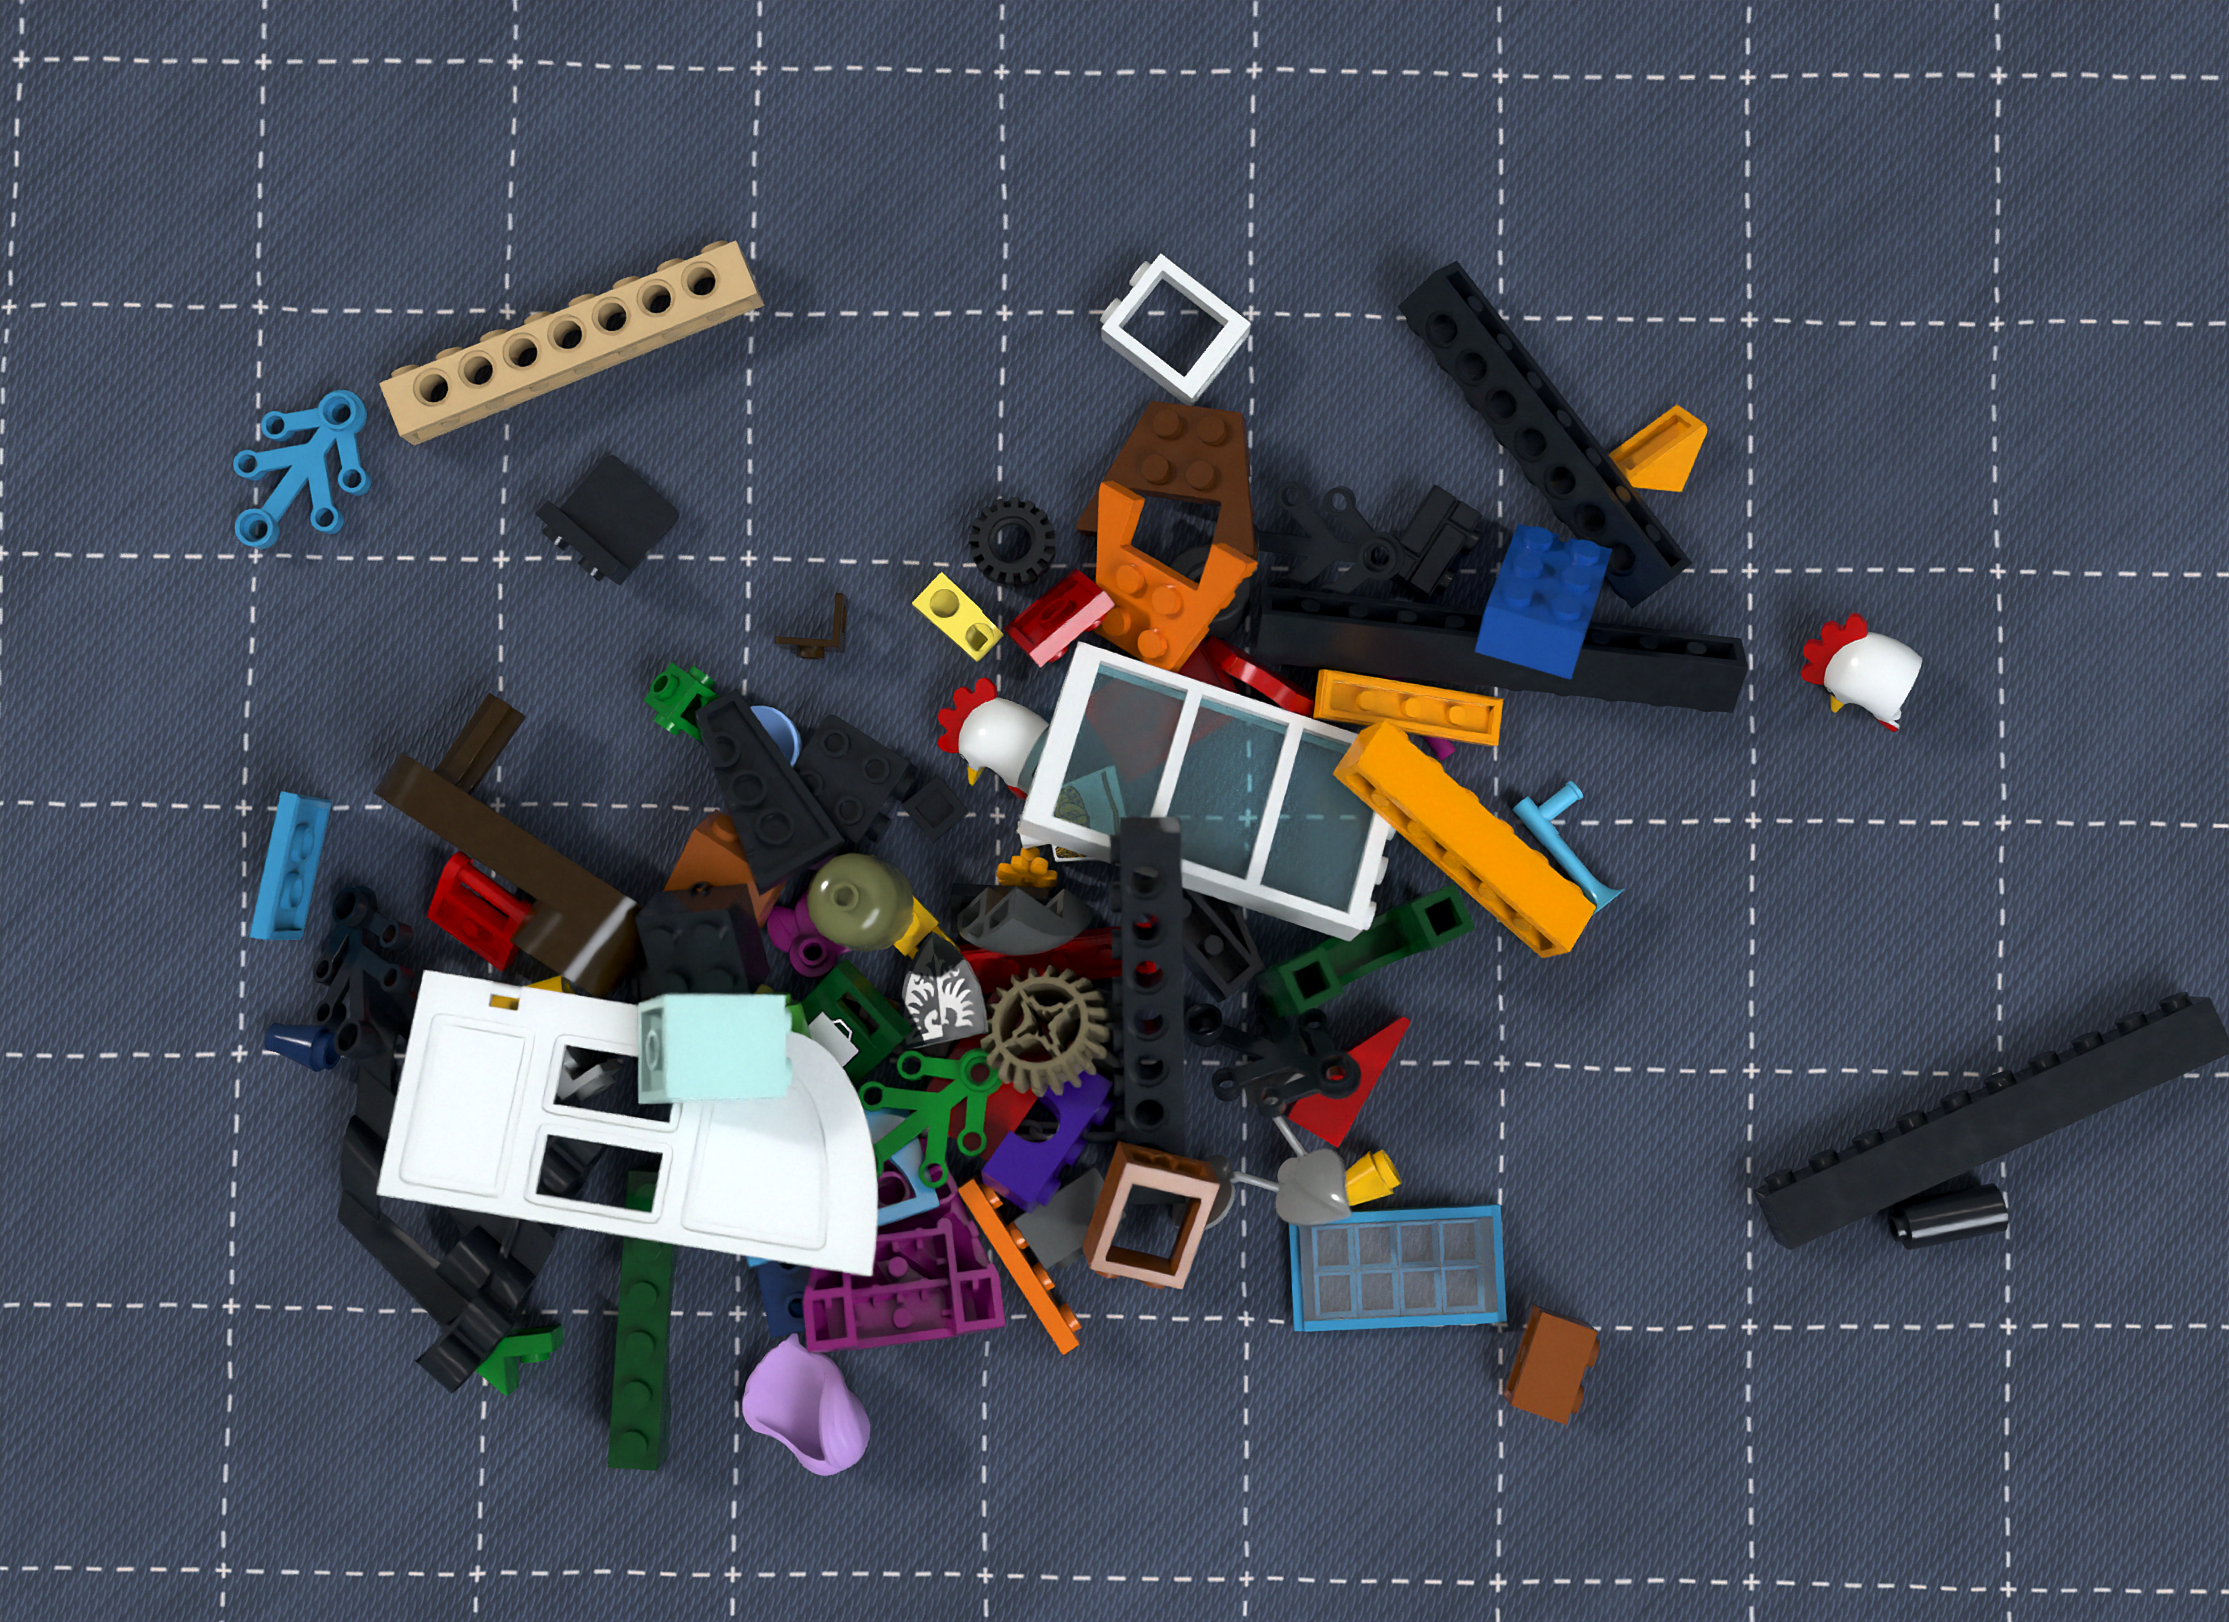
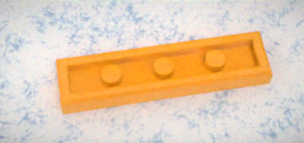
M1323 669L1319 670L1313 718L1370 727L1386 719L1390 724L1400 727L1408 734L1493 747L1498 746L1503 698Z

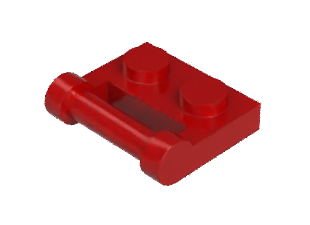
M458 851L449 859L442 871L426 917L503 972L514 962L519 947L509 941V939L531 909L533 903L528 899L519 900L473 866L474 860L462 851ZM463 882V883L466 884L468 887H470L471 889H473L475 892H477L479 895H481V896H482L483 898H485L487 901H489V902L492 903L494 906H496L498 909H500L502 912H504L505 914H507V915L509 916V918H508V917H505V916L502 915L500 912H498L497 910H495L493 907H491L489 904H487L485 901H483L481 898H479L473 891H471V890L467 889L466 887H464L463 885H461V883Z

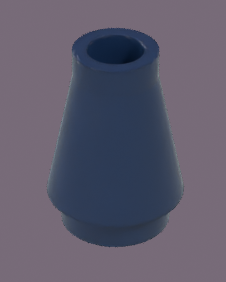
M273 1023L265 1035L264 1043L266 1050L276 1052L315 1072L323 1069H333L341 1058L334 1048L336 1031L316 1025Z

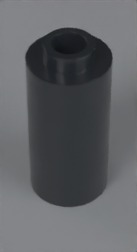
M1989 1183L1899 1201L1894 1204V1213L1888 1215V1225L1894 1241L1902 1242L1907 1250H1913L2006 1231L2008 1228V1213L2000 1190L1995 1184Z

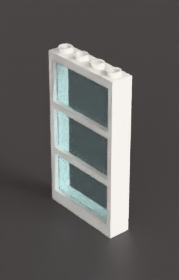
M1078 641L1068 666L1016 833L1110 863V835L1120 834V818L1180 817L1182 834V887L1350 942L1363 929L1368 930L1373 921L1376 902L1370 901L1374 884L1380 885L1387 869L1388 858L1382 856L1386 840H1392L1396 830L1332 774L1358 734ZM1143 865L1134 870L1153 878L1159 874L1155 867Z

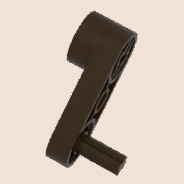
M489 693L434 772L401 752L373 793L535 897L537 900L509 941L597 998L610 1001L644 951L635 920L636 915L643 907L471 796L526 718V716L511 705Z

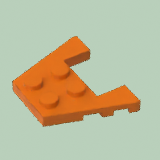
M1115 481L1101 482L1098 505L1096 584L1107 593L1115 606L1106 612L1105 620L1094 629V632L1149 665L1177 673L1210 630L1208 625L1220 609L1227 608L1236 596L1234 593L1235 589L1244 578L1251 576L1258 562L1225 543L1213 544L1200 583L1194 582L1131 545L1145 498Z

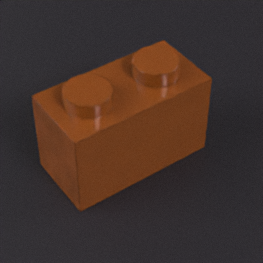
M1534 1304L1503 1397L1513 1407L1567 1425L1570 1413L1576 1414L1583 1401L1584 1386L1580 1384L1586 1367H1593L1599 1353L1600 1340L1596 1339L1598 1331L1589 1323Z

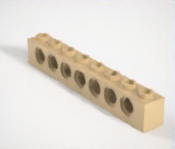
M736 240L730 243L727 241L711 243L701 250L702 254L685 261L682 258L666 261L657 267L658 272L643 278L638 276L626 277L617 281L613 285V290L598 296L595 294L581 295L571 300L568 308L553 314L548 311L536 313L525 319V325L510 331L505 329L491 331L483 335L478 344L465 349L462 347L449 348L438 353L436 360L420 367L418 365H407L395 370L391 374L392 378L379 384L400 437L415 446L764 306L744 253ZM703 278L715 279V286L710 293L706 295L694 294V287L699 280ZM661 295L671 297V303L664 312H650V305L656 297ZM613 314H626V322L622 328L616 331L606 330L607 321ZM574 330L582 331L581 341L576 347L571 349L563 348L562 342L567 333ZM528 348H537L535 361L529 366L520 367L518 361L521 353ZM491 365L493 368L491 378L484 384L476 385V372L483 366ZM441 383H447L448 392L445 398L439 402H431V392L434 387Z

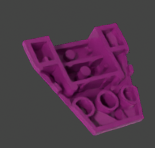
M928 1138L919 1139L924 1158ZM889 1160L885 1161L884 1171L877 1180L878 1210L914 1198L912 1190L902 1173ZM937 1164L928 1166L932 1182L939 1181L943 1175L942 1167ZM950 1171L947 1182L942 1187L935 1189L940 1204L938 1208L877 1227L872 1276L811 1266L803 1298L808 1353L840 1350L856 1351L940 1340L1006 1326L1000 1277L993 1262L990 1263L978 1238L980 1234L973 1220L970 1221L961 1202L958 1188Z

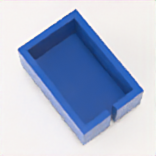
M1518 523L1486 605L1475 652L1571 679L1601 590L1612 549L1598 546L1589 540L1570 538L1568 543L1559 541V534L1551 533L1545 528L1530 527Z

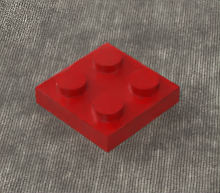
M1075 568L1003 629L1014 643L1041 668L1045 663H1051L1061 658L1068 651L1069 643L1082 632L1091 631L1098 627L1105 620L1106 612L1115 604L1101 587Z

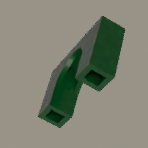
M1455 884L1421 893L1375 915L1369 929H1363L1350 942L1334 936L1329 937L1259 971L1254 977L1274 1018L1297 1015L1344 993L1343 986L1364 975L1410 955L1433 950L1476 928Z

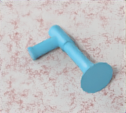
M1568 781L1565 787L1541 806L1537 807L1528 796L1512 810L1539 843L1547 848L1576 885L1582 889L1583 895L1596 906L1592 914L1594 915L1625 889L1614 890L1600 883L1558 835L1559 832L1551 824L1550 821L1576 800L1583 798V794L1576 784Z

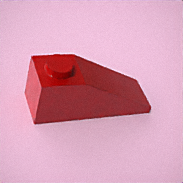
M1396 1015L1342 1050V1052L1350 1055L1358 1063L1361 1070L1360 1086L1352 1095L1342 1099H1329L1317 1093L1286 1104L1288 1108L1284 1115L1289 1120L1338 1148L1411 1021L1403 1016ZM1340 1075L1332 1076L1330 1080H1339L1344 1077Z

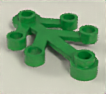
M976 1048L966 1052L960 1060L923 1057L921 1053L913 1050L901 1054L897 1061V1070L901 1077L907 1081H918L924 1075L954 1080L939 1093L888 1088L877 1081H869L862 1085L858 1092V1097L862 1107L867 1111L878 1112L883 1108L915 1111L873 1145L877 1180L884 1171V1162L929 1127L925 1161L920 1165L918 1174L921 1182L926 1187L932 1189L942 1187L949 1177L945 1156L951 1109L967 1096L966 1126L958 1136V1148L963 1155L970 1158L978 1157L984 1153L987 1147V1138L983 1132L987 1096L995 1093L1003 1083L997 1076L999 1068L992 1070L986 1062L989 1053H986L982 1048ZM911 1057L921 1061V1069L913 1075L903 1071L905 1060ZM977 1065H985L990 1070V1075L987 1080L977 1082L971 1077L972 1069ZM871 1088H878L882 1091V1100L877 1105H868L864 1100L865 1093ZM970 1133L978 1134L982 1139L981 1146L975 1151L966 1150L963 1146V1139ZM931 1164H937L943 1169L942 1178L937 1182H929L925 1179V1169Z

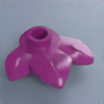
M807 890L797 902L795 910L773 906L767 918V928L773 945L789 954L793 969L805 978L818 979L828 975L834 969L838 956L852 950L840 946L820 934L809 916L806 902ZM813 946L819 947L822 950V955L819 959L811 961L804 957L805 951Z

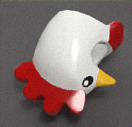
M1851 613L1847 617L1845 625H1840L1833 620L1824 623L1820 633L1823 640L1809 639L1804 643L1803 654L1810 662L1805 664L1800 671L1802 679L1812 684L1825 686L1831 694V711L1834 713L1844 704H1858L1873 713L1874 718L1885 729L1894 733L1897 732L1900 725L1895 721L1901 717L1900 707L1917 678L1922 664V657L1910 647L1893 638L1869 632L1867 621L1859 613Z
M988 677L977 680L975 692L967 686L958 688L953 695L956 709L946 707L938 713L939 723L947 729V733L939 737L938 747L948 753L960 754L967 764L968 780L972 786L984 768L988 767L1003 778L1008 789L1018 799L1026 801L1033 780L1032 773L1038 764L1050 724L1030 709L1013 701L999 698L997 686Z

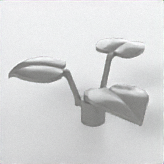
M1299 1034L1292 1035L1299 1052L1308 1055L1305 1039ZM1289 1071L1245 1086L1247 1099L1257 1107L1255 1095L1261 1086L1265 1084L1280 1086L1304 1077V1075ZM1269 1097L1263 1103L1271 1105L1275 1104L1279 1099ZM1281 1115L1272 1118L1297 1154V1158H1289L1280 1166L1278 1183L1239 1171L1230 1173V1160L1221 1154L1211 1155L1200 1160L1211 1163L1220 1183L1204 1230L1215 1226L1226 1217L1234 1202L1235 1187L1233 1183L1244 1182L1278 1193L1275 1202L1277 1213L1284 1221L1292 1225H1322L1351 1217L1352 1213L1347 1197L1344 1163L1340 1156L1330 1149H1320L1308 1153L1304 1150ZM1185 1196L1186 1204H1173L1172 1220L1174 1227L1177 1229L1180 1228L1190 1200L1189 1196Z

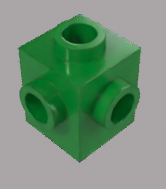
M671 662L665 672H662L654 679L650 692L643 701L658 712L653 720L667 731L677 736L683 730L702 743L695 723V711L715 701L720 696L711 690L716 681L692 665L689 671L685 672Z

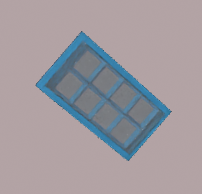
M1500 1204L1351 1210V1217L1322 1225L1299 1226L1288 1223L1294 1331L1310 1332L1507 1322Z

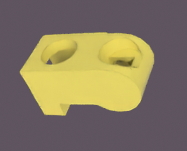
M942 572L912 602V606L933 623L977 663L1004 636L982 613V610Z

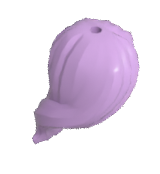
M792 1333L786 1341H782L778 1347L771 1349L762 1361L757 1364L746 1382L745 1393L742 1399V1413L747 1424L754 1431L784 1443L809 1471L822 1476L833 1475L856 1464L862 1457L870 1439V1421L863 1403L853 1392L847 1389L844 1375L834 1361L820 1352L808 1353L807 1348L799 1343L798 1334Z

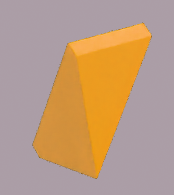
M1675 405L1608 455L1633 487L1682 492L1708 430L1705 423L1679 405Z

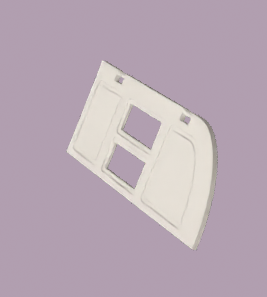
M424 970L377 1194L872 1276L876 1250L878 1184L871 1133L864 1109L848 1075L834 1056L819 1043L795 1032H790L789 1036L785 1037L786 1057L792 1063L791 1085L786 1088V1097L673 1103L669 1123L556 1105L554 1103L566 1045L639 1057L638 1005ZM493 994L520 999L518 1011L491 1007ZM548 1134L663 1153L652 1213L536 1194Z

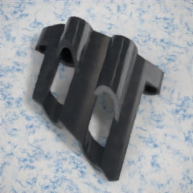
M369 974L370 1023L380 1032L381 1045L373 1057L365 1058L361 1061L356 1060L360 1065L355 1114L350 1118L343 1141L341 1155V1185L343 1192L338 1211V1220L442 1327L439 1330L442 1334L414 1361L453 1394L495 1352L500 1342L517 1324L518 1318L534 1291L541 1270L558 1238L567 1226L442 1205L457 1223L463 1239L439 1263L381 1211L380 1195L377 1194L400 1086L393 1076L395 1047L399 1034L409 1042L419 996L411 989L404 996L385 992L381 988L380 981ZM580 1103L576 1104L577 1108L586 1109ZM548 1134L536 1194L582 1201L588 1186L587 1179L592 1168L611 1144Z

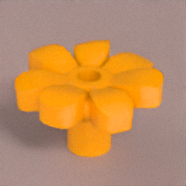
M1022 847L1020 856H1012L1011 864L1000 863L997 866L996 877L1002 886L1049 888V891H1051L1052 887L1057 885L1058 873L1047 869L1048 861L1039 857L1040 851L1038 848L1023 849Z

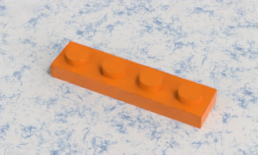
M976 1174L961 1183L957 1189L1061 1353L1064 1355L1080 1345L1079 1335L1076 1331L1082 1328L1078 1317L1067 1302L1060 1306L1050 1290L1056 1286L1048 1270L1044 1269L1041 1262L1033 1265L1024 1251V1248L1029 1246L1014 1221L1007 1224L997 1209L1004 1204L998 1192L984 1183L981 1184Z

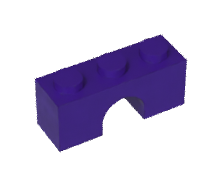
M1083 1070L1078 1075L1081 1079L1080 1088H1075L1069 1080L1064 1082L1062 1096L1056 1095L1050 1085H1048L1043 1098L1038 1097V1105L1055 1116L1059 1123L1058 1131L1052 1138L1040 1143L1025 1141L1009 1131L983 1168V1183L1030 1215L1038 1204L1046 1207L1061 1185V1182L1056 1179L1066 1163L1074 1167L1086 1150L1089 1142L1083 1138L1093 1124L1101 1127L1115 1107L1116 1103L1111 1100L1114 1083L1097 1072L1096 1075H1090Z

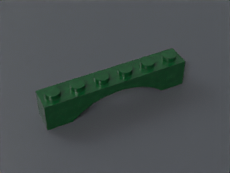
M639 1165L628 1171L626 1209L652 1213L661 1166ZM624 1235L607 1468L657 1471L668 1458L671 1421L669 1341L673 1287L679 1244Z

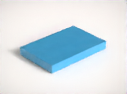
M281 791L249 937L263 940H301L303 938L332 805L330 799Z

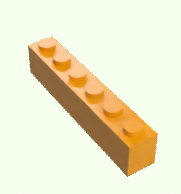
M1385 719L1361 730L1332 774L1542 959L1570 952L1596 909V906L1583 895L1582 889L1572 881L1564 879L1549 865L1548 859L1542 853L1528 847L1514 834L1513 828L1507 822L1492 815L1479 803L1478 797L1472 791L1461 787L1444 772L1443 766L1436 759L1425 755L1411 743L1408 735L1400 727L1390 724Z

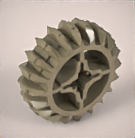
M1049 964L1043 976L1040 975L1036 968L1030 967L1028 979L1022 981L1019 976L1012 974L1011 983L1014 987L1009 991L1005 988L996 987V994L1001 1001L998 1004L985 1003V1010L993 1018L987 1019L988 1032L984 1034L988 1036L980 1040L981 1048L986 1053H989L986 1058L987 1064L992 1070L999 1068L997 1076L1004 1084L1013 1082V1087L1023 1094L1031 1087L1032 1092L1037 1097L1043 1098L1048 1085H1050L1056 1095L1062 1096L1064 1090L1063 1083L1068 1080L1075 1088H1080L1081 1079L1078 1075L1083 1070L1087 1074L1096 1075V1068L1091 1060L1093 1058L1106 1059L1107 1052L1099 1043L1112 1040L1111 1031L1108 1027L1104 1026L1111 1021V1015L1106 1008H1101L1105 1000L1099 991L1092 992L1093 985L1090 980L1084 977L1077 980L1078 976L1069 968L1060 975L1057 968ZM1047 1000L1069 1002L1065 1005L1060 1002L1052 1007H1044L1038 1004ZM1024 1013V1020L1021 1026L1014 1030L1017 1021ZM1040 1017L1050 1029L1049 1034L1054 1041L1052 1045L1043 1036L1041 1031L1043 1028L1038 1021ZM1079 1030L1076 1040L1067 1050V1042L1070 1036ZM1041 1054L1053 1057V1060L1043 1063L1022 1061L1027 1056L1032 1059Z

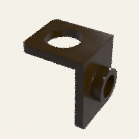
M836 593L832 640L775 636V645L781 649L796 650V657L803 659L823 660L825 659V652L845 653L848 598L844 593Z

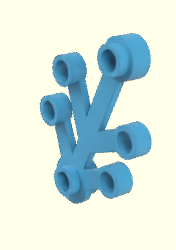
M335 390L328 393L321 400L318 408L287 414L271 411L263 417L261 430L266 437L275 442L282 443L292 438L295 431L318 430L307 444L257 453L252 450H243L235 456L233 461L235 472L250 481H257L263 478L267 471L291 467L261 509H248L238 516L235 522V533L243 544L255 549H266L272 546L279 537V520L308 480L313 503V510L310 514V521L313 527L325 534L337 533L342 528L344 516L338 508L334 507L326 454L334 443L337 442L342 470L338 474V483L344 491L351 495L360 496L370 489L371 476L361 466L356 436L364 427L367 419L366 406L359 396L348 390ZM348 407L351 412L349 419L342 423L338 422V412L342 408ZM283 419V431L279 434H273L272 424L276 420ZM250 458H255L257 461L255 470L246 473L244 470L245 462ZM359 472L361 475L360 484L355 488H350L348 485L350 475ZM327 511H332L334 515L333 522L329 526L323 527L321 516ZM261 523H266L268 528L267 534L263 538L257 539L255 536L256 527Z

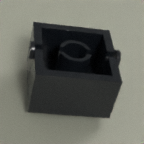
M701 881L692 884L688 889L656 892L635 917L657 997L663 995H754L770 973L748 884L709 887L708 882Z

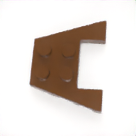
M1151 401L1102 482L1115 481L1138 495L1220 506L1212 545L1225 543L1257 561L1258 547L1254 536L1253 516L1255 515L1254 506L1251 503L1249 481L1251 471L1245 417L1241 412ZM1099 488L1077 522L1076 530L1081 535L1097 537Z

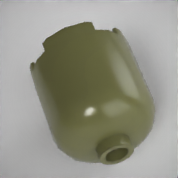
M857 853L833 857L818 868L809 883L806 902L811 921L820 934L850 950L871 952L889 948L903 938L914 917L912 914L914 900L911 882L900 868L882 858Z

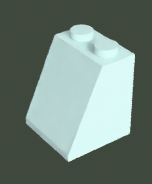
M663 995L638 1003L639 1104L765 1100L786 1097V1088L791 1085L792 1063L786 1057L785 1037H788L791 1032L792 1018L790 1009L785 1007V995Z

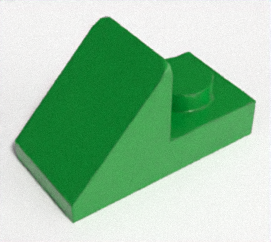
M562 1324L512 1329L500 1342L495 1352L477 1369V1372L502 1394L509 1396L519 1387L517 1356H520V1363H534L550 1359V1353L564 1344Z

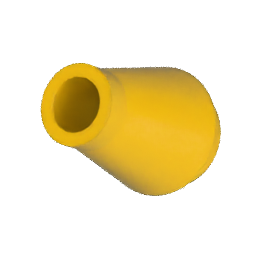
M1383 1149L1374 1154L1368 1151L1346 1171V1189L1350 1207L1394 1194L1393 1188L1402 1184L1394 1164Z

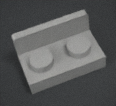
M566 1045L557 1094L561 1100L576 1096L580 1101L588 1097L593 1098L616 1083L611 1075L622 1068L617 1060L600 1063L589 1069L588 1065L592 1063V1060L585 1048Z

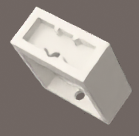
M1160 253L1152 265L1145 261L1138 268L1129 283L1133 289L1125 299L1120 301L1116 298L1107 307L1100 319V322L1104 324L1101 328L1102 340L1182 403L1193 406L1249 336L1251 323ZM1162 278L1225 326L1185 377L1122 329Z

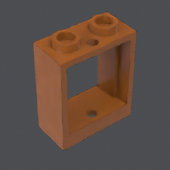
M1118 1141L1082 1244L1089 1269L1106 1278L1115 1279L1119 1276L1137 1279L1143 1284L1156 1289H1163L1166 1286L1183 1289L1220 1187L1211 1163ZM1132 1183L1190 1197L1169 1258L1111 1245Z

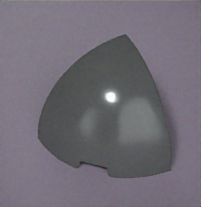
M987 887L958 914L957 925L961 937L980 948L1006 955H1032L1057 948L1074 939L1088 927L1093 917L1094 909L1066 889L1059 892L1044 906L1017 887L1005 897Z

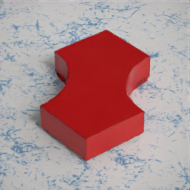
M1215 636L1210 637L1203 650L1208 657L1228 674L1259 690L1284 709L1314 719L1315 697L1302 686L1281 676L1261 662L1254 661V657L1243 649Z

